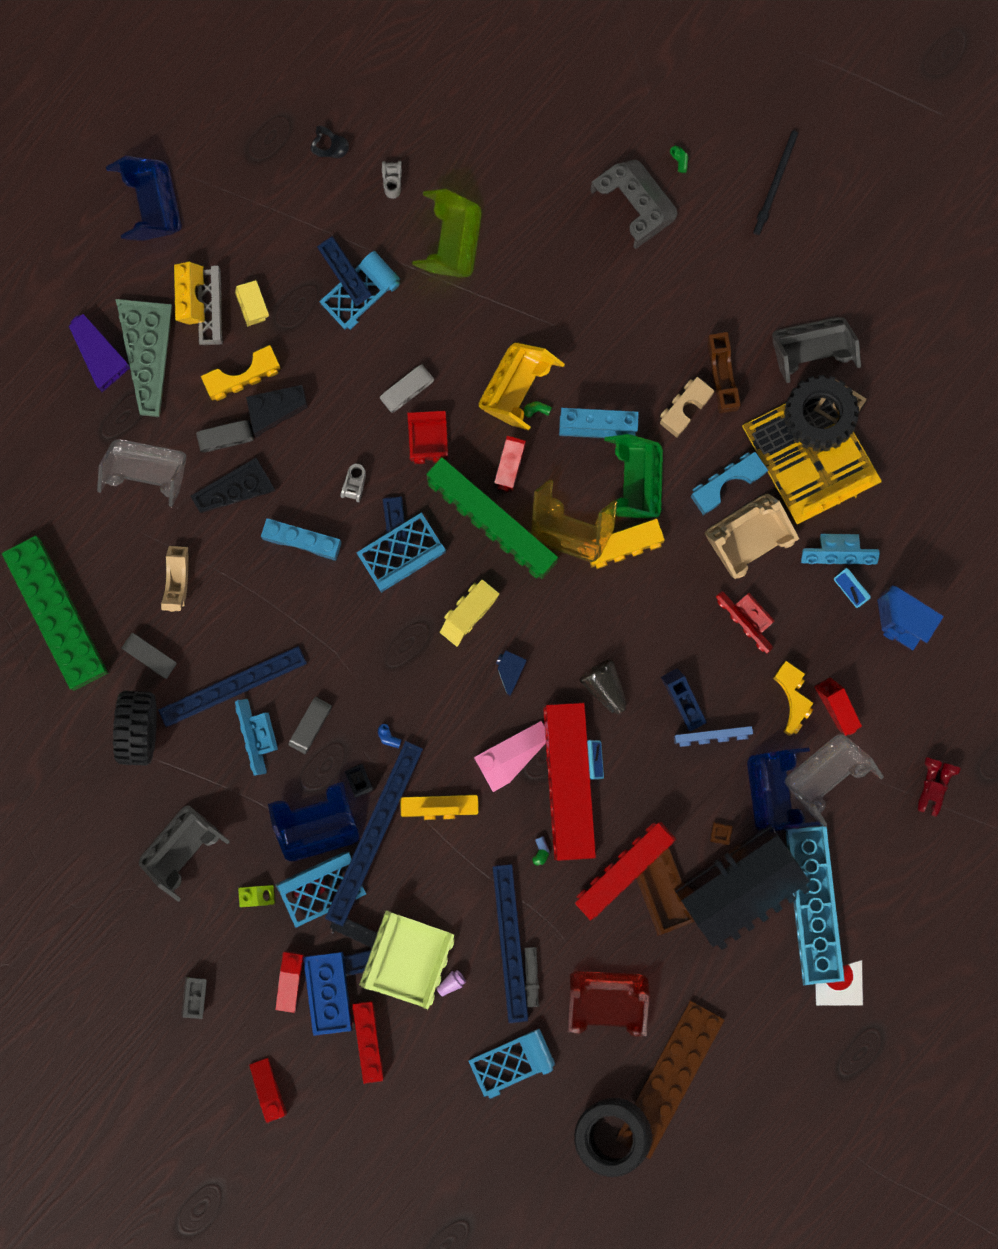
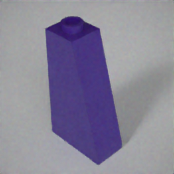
M84 314L76 316L71 321L69 328L96 386L103 392L127 372L130 366Z

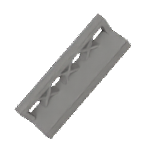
M211 266V270H203V275H211V283L208 286L205 284L198 286V301L204 303V313L208 309L212 312V320L209 323L206 321L199 323V345L222 344L221 270L219 266ZM207 291L212 295V301L208 305L202 299ZM208 328L212 330L213 340H203V333Z

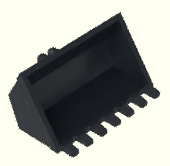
M768 824L674 888V890L712 947L718 945L723 950L728 946L724 941L726 938L732 936L736 941L741 938L738 930L744 926L748 931L755 928L751 921L759 917L762 922H765L769 919L765 912L771 908L776 913L781 911L782 907L779 903L786 898L789 903H793L796 901L793 895L794 892L799 889L803 894L809 892L810 889L807 884L810 880L773 826Z

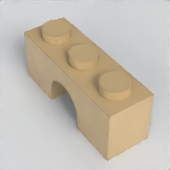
M698 377L694 381L690 380L684 387L686 391L682 395L678 394L672 401L674 405L671 409L666 408L660 415L662 418L660 424L677 438L691 421L684 414L683 407L687 404H695L702 409L715 392Z

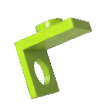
M273 885L238 888L240 907L275 904ZM265 890L269 892V899L267 901L263 898Z

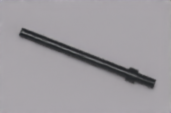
M791 131L762 210L758 212L757 223L753 231L755 235L761 234L764 223L769 218L770 207L799 134L796 131Z

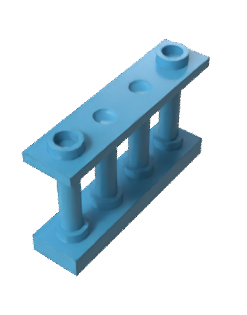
M561 408L559 436L605 438L626 434L635 436V433L638 431V412Z

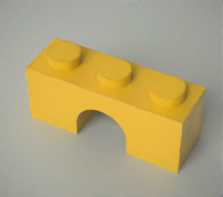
M192 262L175 264L176 321L189 325L205 322L204 303L199 302L195 295V287L204 285L203 266Z

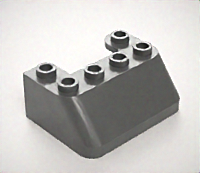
M638 160L616 164L592 181V193L598 191L602 194H608L619 187L640 216L630 224V233L635 239L633 245L635 249L676 219L677 209Z

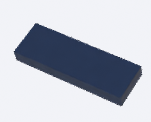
M401 496L384 498L383 507L386 530L389 533L405 523ZM399 531L396 540L407 542L406 531ZM388 541L389 552L391 551L393 543L391 541ZM395 543L393 553L404 554L406 545Z

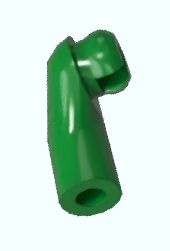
M672 146L670 154L678 162V172L686 173L688 154L681 147Z

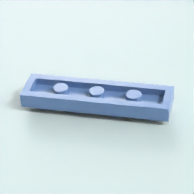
M751 726L681 734L674 736V743L679 744L680 747L691 746V742L696 741L699 742V745L710 744V740L718 739V743L728 742L731 737H737V740L749 739L748 736L753 734Z

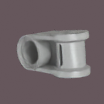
M382 161L385 195L392 199L397 198L401 194V161L397 163ZM396 185L397 188L394 190H389L388 186Z
M353 464L349 467L342 487L341 498L348 497L355 499L356 502H360L366 478V471L362 465ZM355 469L362 470V475L359 478L352 476V472Z

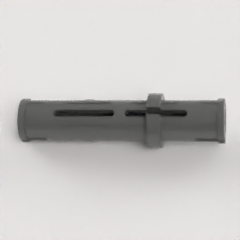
M537 947L524 948L527 1007H540Z

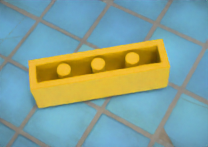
M655 519L584 544V548L591 568L596 566L599 569L607 566L609 561L620 562L625 560L627 555L637 556L644 553V549L650 548L654 550L660 548L665 540L658 520Z

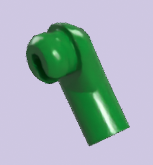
M535 401L525 405L524 415L532 417L533 413L539 411L549 416L552 407Z

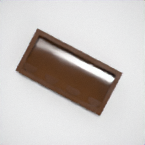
M668 848L636 878L657 935L665 934L695 922L674 888L682 884V881Z

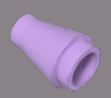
M459 970L451 971L436 989L444 997L446 994L462 988L466 980Z

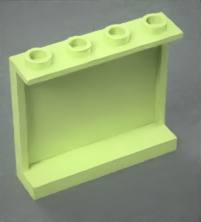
M385 911L359 985L365 989L374 990L428 1009L429 1005H432L434 1001V991L441 982L440 974L442 969L447 965L448 952L454 945V934Z

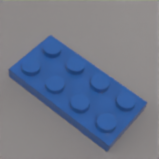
M343 952L303 957L313 1036L352 1031Z

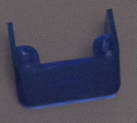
M124 156L106 166L107 171L121 172L123 182L128 187L135 188L142 222L136 223L133 229L122 234L121 239L145 241L172 235L181 230V220L171 175L165 162Z
M810 748L788 749L749 757L747 762L755 825L759 831L768 824H771L775 831L820 825V821L805 823L803 812L800 809H792L787 771L793 770L796 766V754L810 752Z

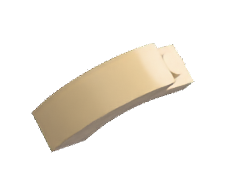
M169 546L166 554V586L161 608L162 610L174 612L181 611L182 606L185 605L188 583V547Z

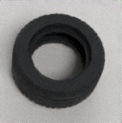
M607 1098L596 1102L583 1112L576 1124L574 1144L580 1160L594 1173L607 1177H619L635 1170L644 1161L651 1149L652 1129L650 1128L649 1120L646 1118L647 1116L644 1115V1112L636 1104L628 1100ZM615 1116L629 1125L633 1134V1145L628 1155L622 1158H611L604 1155L597 1148L594 1142L593 1131L600 1118Z

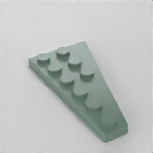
M115 299L139 413L143 416L160 417L173 306L171 304Z

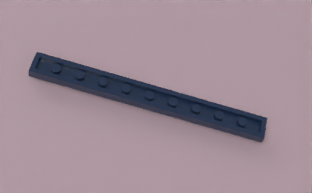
M405 741L327 912L326 920L339 926H344L423 751L422 748Z

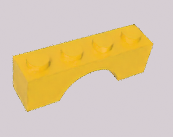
M269 345L253 352L250 368L241 375L230 376L216 369L202 375L201 378L210 398L218 401L224 399L226 394L232 391L237 393L248 384L255 385L259 383L261 378L277 375L281 368Z

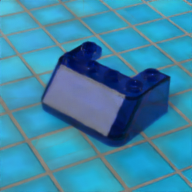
M343 782L333 784L327 788V801L291 811L289 804L285 801H276L268 804L272 827L286 860L297 861L351 845L358 841V829Z

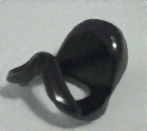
M317 126V137L311 144V152L319 157H344L349 151L347 139L333 134L324 126ZM322 133L328 135L331 139V146L326 151L316 146L322 137Z

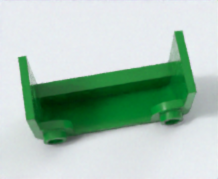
M631 434L605 437L604 441L616 444L615 454L619 460L624 461L623 498L615 500L613 508L602 509V513L631 518L659 517L662 498V446L658 442Z

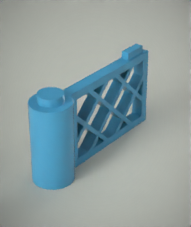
M375 251L369 253L361 264L355 268L357 273L362 270L366 274V282L364 284L367 288L368 286H377L380 290L378 294L368 298L371 299L368 303L365 300L364 306L361 309H354V302L351 299V308H341V298H350L349 295H341L343 287L341 282L319 301L345 330L347 328L351 330L359 323L357 319L387 291H394L400 285L398 275ZM330 298H338V308H330L326 302ZM340 311H351V318L344 324L340 319Z
M540 1029L533 1030L469 1060V1064L484 1097L489 1096V1099L500 1095L499 1090L540 1072L544 1075L553 1071V1066L556 1065ZM520 1042L523 1049L521 1056L510 1053L512 1045ZM496 1052L506 1054L503 1065L492 1061ZM508 1056L519 1059L516 1070L505 1066ZM479 1060L489 1062L485 1073L477 1070L474 1062ZM521 1060L529 1063L532 1071L526 1074L518 1071ZM490 1064L501 1067L498 1078L487 1074ZM503 1069L514 1072L512 1080L507 1082L500 1079ZM486 1077L496 1080L495 1087L488 1091L484 1086Z

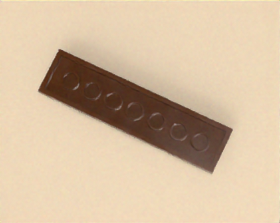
M689 1001L634 1103L644 1112L651 1125L652 1144L647 1155L649 1159H651L724 1022V1019L692 1001ZM624 1122L615 1140L632 1148L633 1134L629 1125Z

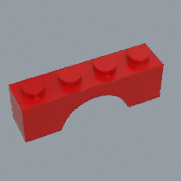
M373 1001L354 1003L352 1006L363 1084L383 1081L384 1074L377 1038Z

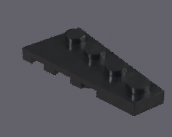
M257 458L190 497L199 512L204 513L272 493L276 490Z

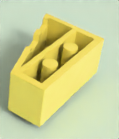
M483 580L478 584L474 583L468 590V596H462L456 603L458 607L454 611L451 609L444 617L446 621L440 633L457 647L463 637L473 629L472 627L484 616L499 596V593Z

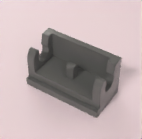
M185 977L181 1013L183 1018L203 1019L207 979Z

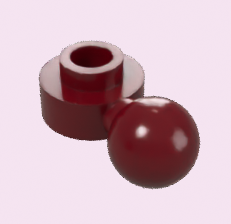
M322 879L321 884L326 885L325 881ZM314 883L306 884L303 892L313 895L315 892L313 889ZM320 886L316 896L322 895L326 888ZM292 891V898L294 901H297L299 893ZM302 894L300 902L305 901L307 896Z

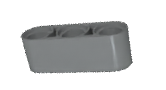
M420 365L380 396V399L389 411L393 413L427 388L434 381V378L423 365Z

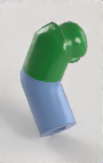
M544 836L535 840L539 851L536 856H533L532 861L536 866L546 863L550 854Z

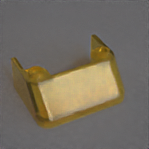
M549 479L534 491L531 534L548 548L589 562L596 561L602 555L614 530L617 502L612 501L599 512L596 525L565 516L562 502L552 497L553 480Z

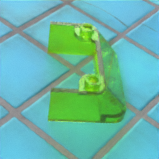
M447 189L423 191L424 196L435 201L434 212L439 219L443 220L438 255L430 254L426 260L413 261L412 265L434 274L455 277L471 276L481 221L479 205Z

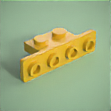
M477 795L401 798L402 817L424 816V820H435L436 816H443V819H455V815L478 814Z

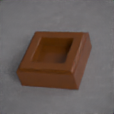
M713 822L710 842L729 845L733 826Z

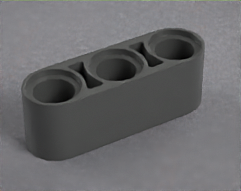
M249 420L205 429L196 433L200 452L214 451L254 440Z
M134 633L130 634L121 649L165 679L168 678L177 665L175 661Z
M315 697L288 745L306 754L328 717L332 705Z

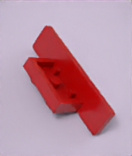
M723 591L716 596L718 604L723 609L726 608L729 611L732 620L743 627L744 633L756 641V646L762 652L769 653L774 648L761 634L774 620L750 593L743 597L736 605Z

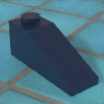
M677 668L662 676L661 679L688 730L691 732L707 723L681 671Z

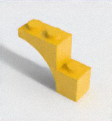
M785 661L773 679L784 689L789 701V719L783 732L791 736L793 733L797 734L801 729L802 724L800 722L804 717L807 719L812 713L813 709L811 706L813 702L795 691V688L799 690L805 680L802 678L805 674Z

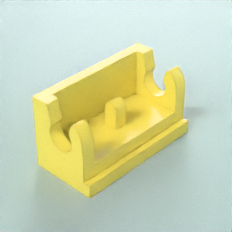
M257 281L236 287L235 293L247 326L265 321L269 314Z

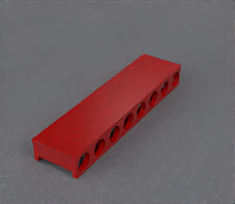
M584 703L546 705L543 708L554 860L596 858Z

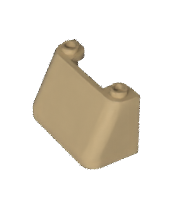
M769 494L756 498L705 532L708 541L734 579L745 576L748 570L747 564L777 545L789 548L799 539L780 501Z

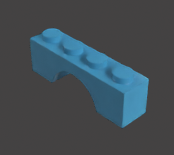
M749 452L740 458L741 461L736 465L731 463L724 468L725 472L719 476L717 473L708 479V484L705 486L700 484L693 489L694 493L691 495V498L703 516L720 505V490L727 481L741 479L751 484L768 472V469L756 452L751 455Z
M267 518L261 534L262 539L265 541L296 547L335 561L341 546L340 539Z

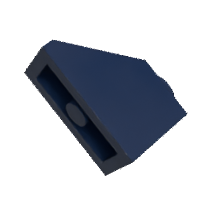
M505 651L504 655L500 653L496 664L499 665L498 672L505 691L511 697L527 660Z

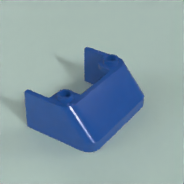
M895 586L889 587L878 598L883 635L892 641L894 639L911 650L915 649L920 639L927 643L944 617Z

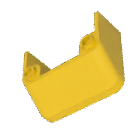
M514 343L507 349L479 401V407L511 426L529 430L530 426L523 422L524 411L519 406L536 376L542 377L547 375L552 365L563 367L565 364L545 348Z

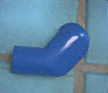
M381 724L377 731L381 742L385 745L399 748L402 739L392 737L389 726Z

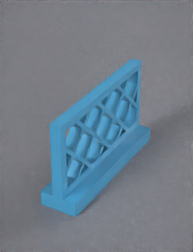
M420 513L358 551L357 555L382 593L446 553V550L423 514ZM422 520L424 523L423 532L412 530L415 521ZM399 531L409 532L407 542L396 540ZM411 533L422 535L420 545L409 543ZM424 536L432 537L436 544L430 548L422 546ZM383 541L393 542L390 552L379 550ZM395 543L406 545L404 555L393 553ZM408 546L419 548L417 556L414 558L406 556ZM369 550L376 552L374 562L366 561L362 554ZM379 553L389 555L387 565L376 563ZM391 557L403 558L401 566L398 568L391 567ZM375 566L386 568L385 576L377 579L374 574Z
M345 851L275 884L295 928L328 912L330 907H327V904H332V902H329L332 891L337 892V889H334L337 878L343 879V877L339 876L342 867L349 865L352 860L349 852ZM327 874L335 876L331 887L321 884L323 877ZM310 882L317 885L313 895L303 892L306 884ZM320 886L330 889L326 900L316 897ZM361 886L356 899L366 895L363 886ZM291 891L298 892L299 896L296 904L288 902L285 894ZM302 894L312 898L309 908L298 905ZM315 899L325 902L323 909L319 912L311 910ZM297 907L307 911L305 918L298 922L295 917Z

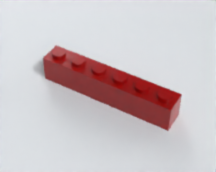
M662 822L652 823L646 829L648 833L643 838L639 836L632 843L633 848L629 851L627 849L618 856L620 860L615 865L612 862L604 870L606 874L601 878L599 876L590 883L592 887L588 891L584 889L577 896L579 900L575 904L590 921L595 919L677 840Z

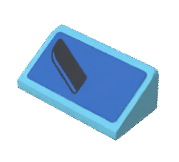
M848 568L834 578V581L856 608L871 598Z
M588 740L590 780L603 779L601 741Z

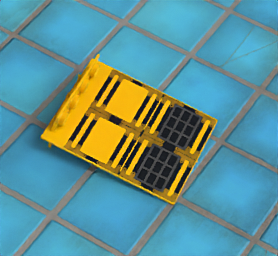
M821 398L807 402L803 415L810 425L819 429H826L835 425L834 422L814 411ZM826 399L820 409L838 420L839 412L834 410L833 402ZM786 404L742 425L758 456L768 469V474L796 524L837 504L839 505L853 496L856 498L857 494L882 482L854 432L845 443H841L840 447L836 449L832 447L830 451H824L823 449L813 451L812 447L806 449L802 447L803 444L801 442L796 443L793 440L794 436L789 435L788 427L785 425L784 412Z

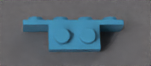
M821 534V549L804 548L801 563L871 565L878 563L880 551L879 549H860L859 534Z
M248 699L235 701L236 713L240 720V729L244 736L245 749L250 759V768L254 776L266 774L263 754L278 750L269 713L252 717Z

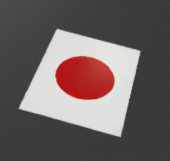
M862 960L843 966L844 981L816 984V1005H863Z

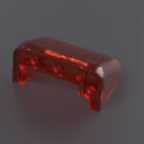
M571 973L568 1032L580 1034L587 1030V1025L626 1027L627 1032L632 1036H646L649 1005L648 978L639 974Z

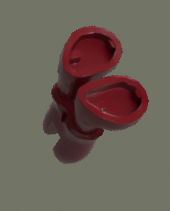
M926 757L924 764L927 767V776L918 801V811L924 813L928 801L932 800L934 802L930 815L937 817L943 804L945 792L948 789L949 780L952 776L958 775L961 768L946 763L942 765L941 761ZM941 768L939 782H935L937 773Z

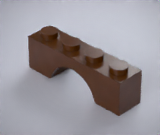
M728 332L709 335L707 344L719 414L738 411L740 400L732 372Z

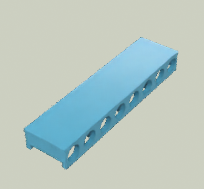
M818 826L785 830L787 848L810 880L807 884L810 889L809 892L803 894L799 889L793 893L796 901H794V911L803 985L844 981L827 827Z

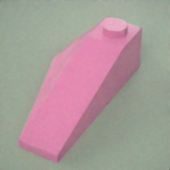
M540 721L474 757L493 792L509 784L546 744L545 726Z

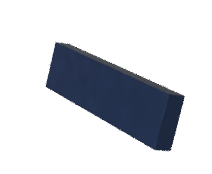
M333 236L317 246L356 306L372 296Z

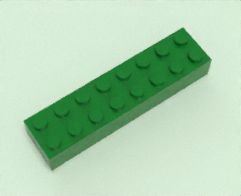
M442 457L426 474L428 486L433 491L437 492L439 490L443 495L442 498L447 503H454L457 507L456 510L464 517L468 515L472 520L471 523L476 528L480 529L482 527L486 532L485 535L493 542L497 540L500 543L499 547L505 553L511 552L515 557L514 560L521 566L526 565L529 568L528 572L533 577L543 579L555 566L558 557Z
M34 536L3 552L2 555L69 688L75 691L108 674L41 539Z

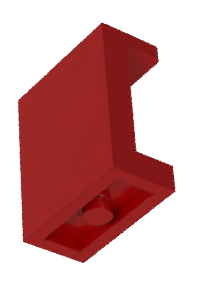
M446 411L407 413L410 461H414V464H423L426 460H433L434 463H437L441 457L444 460L448 459Z

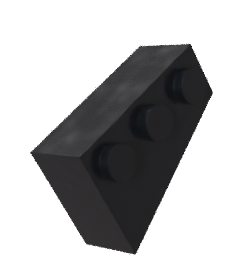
M302 385L246 397L256 438L308 408Z

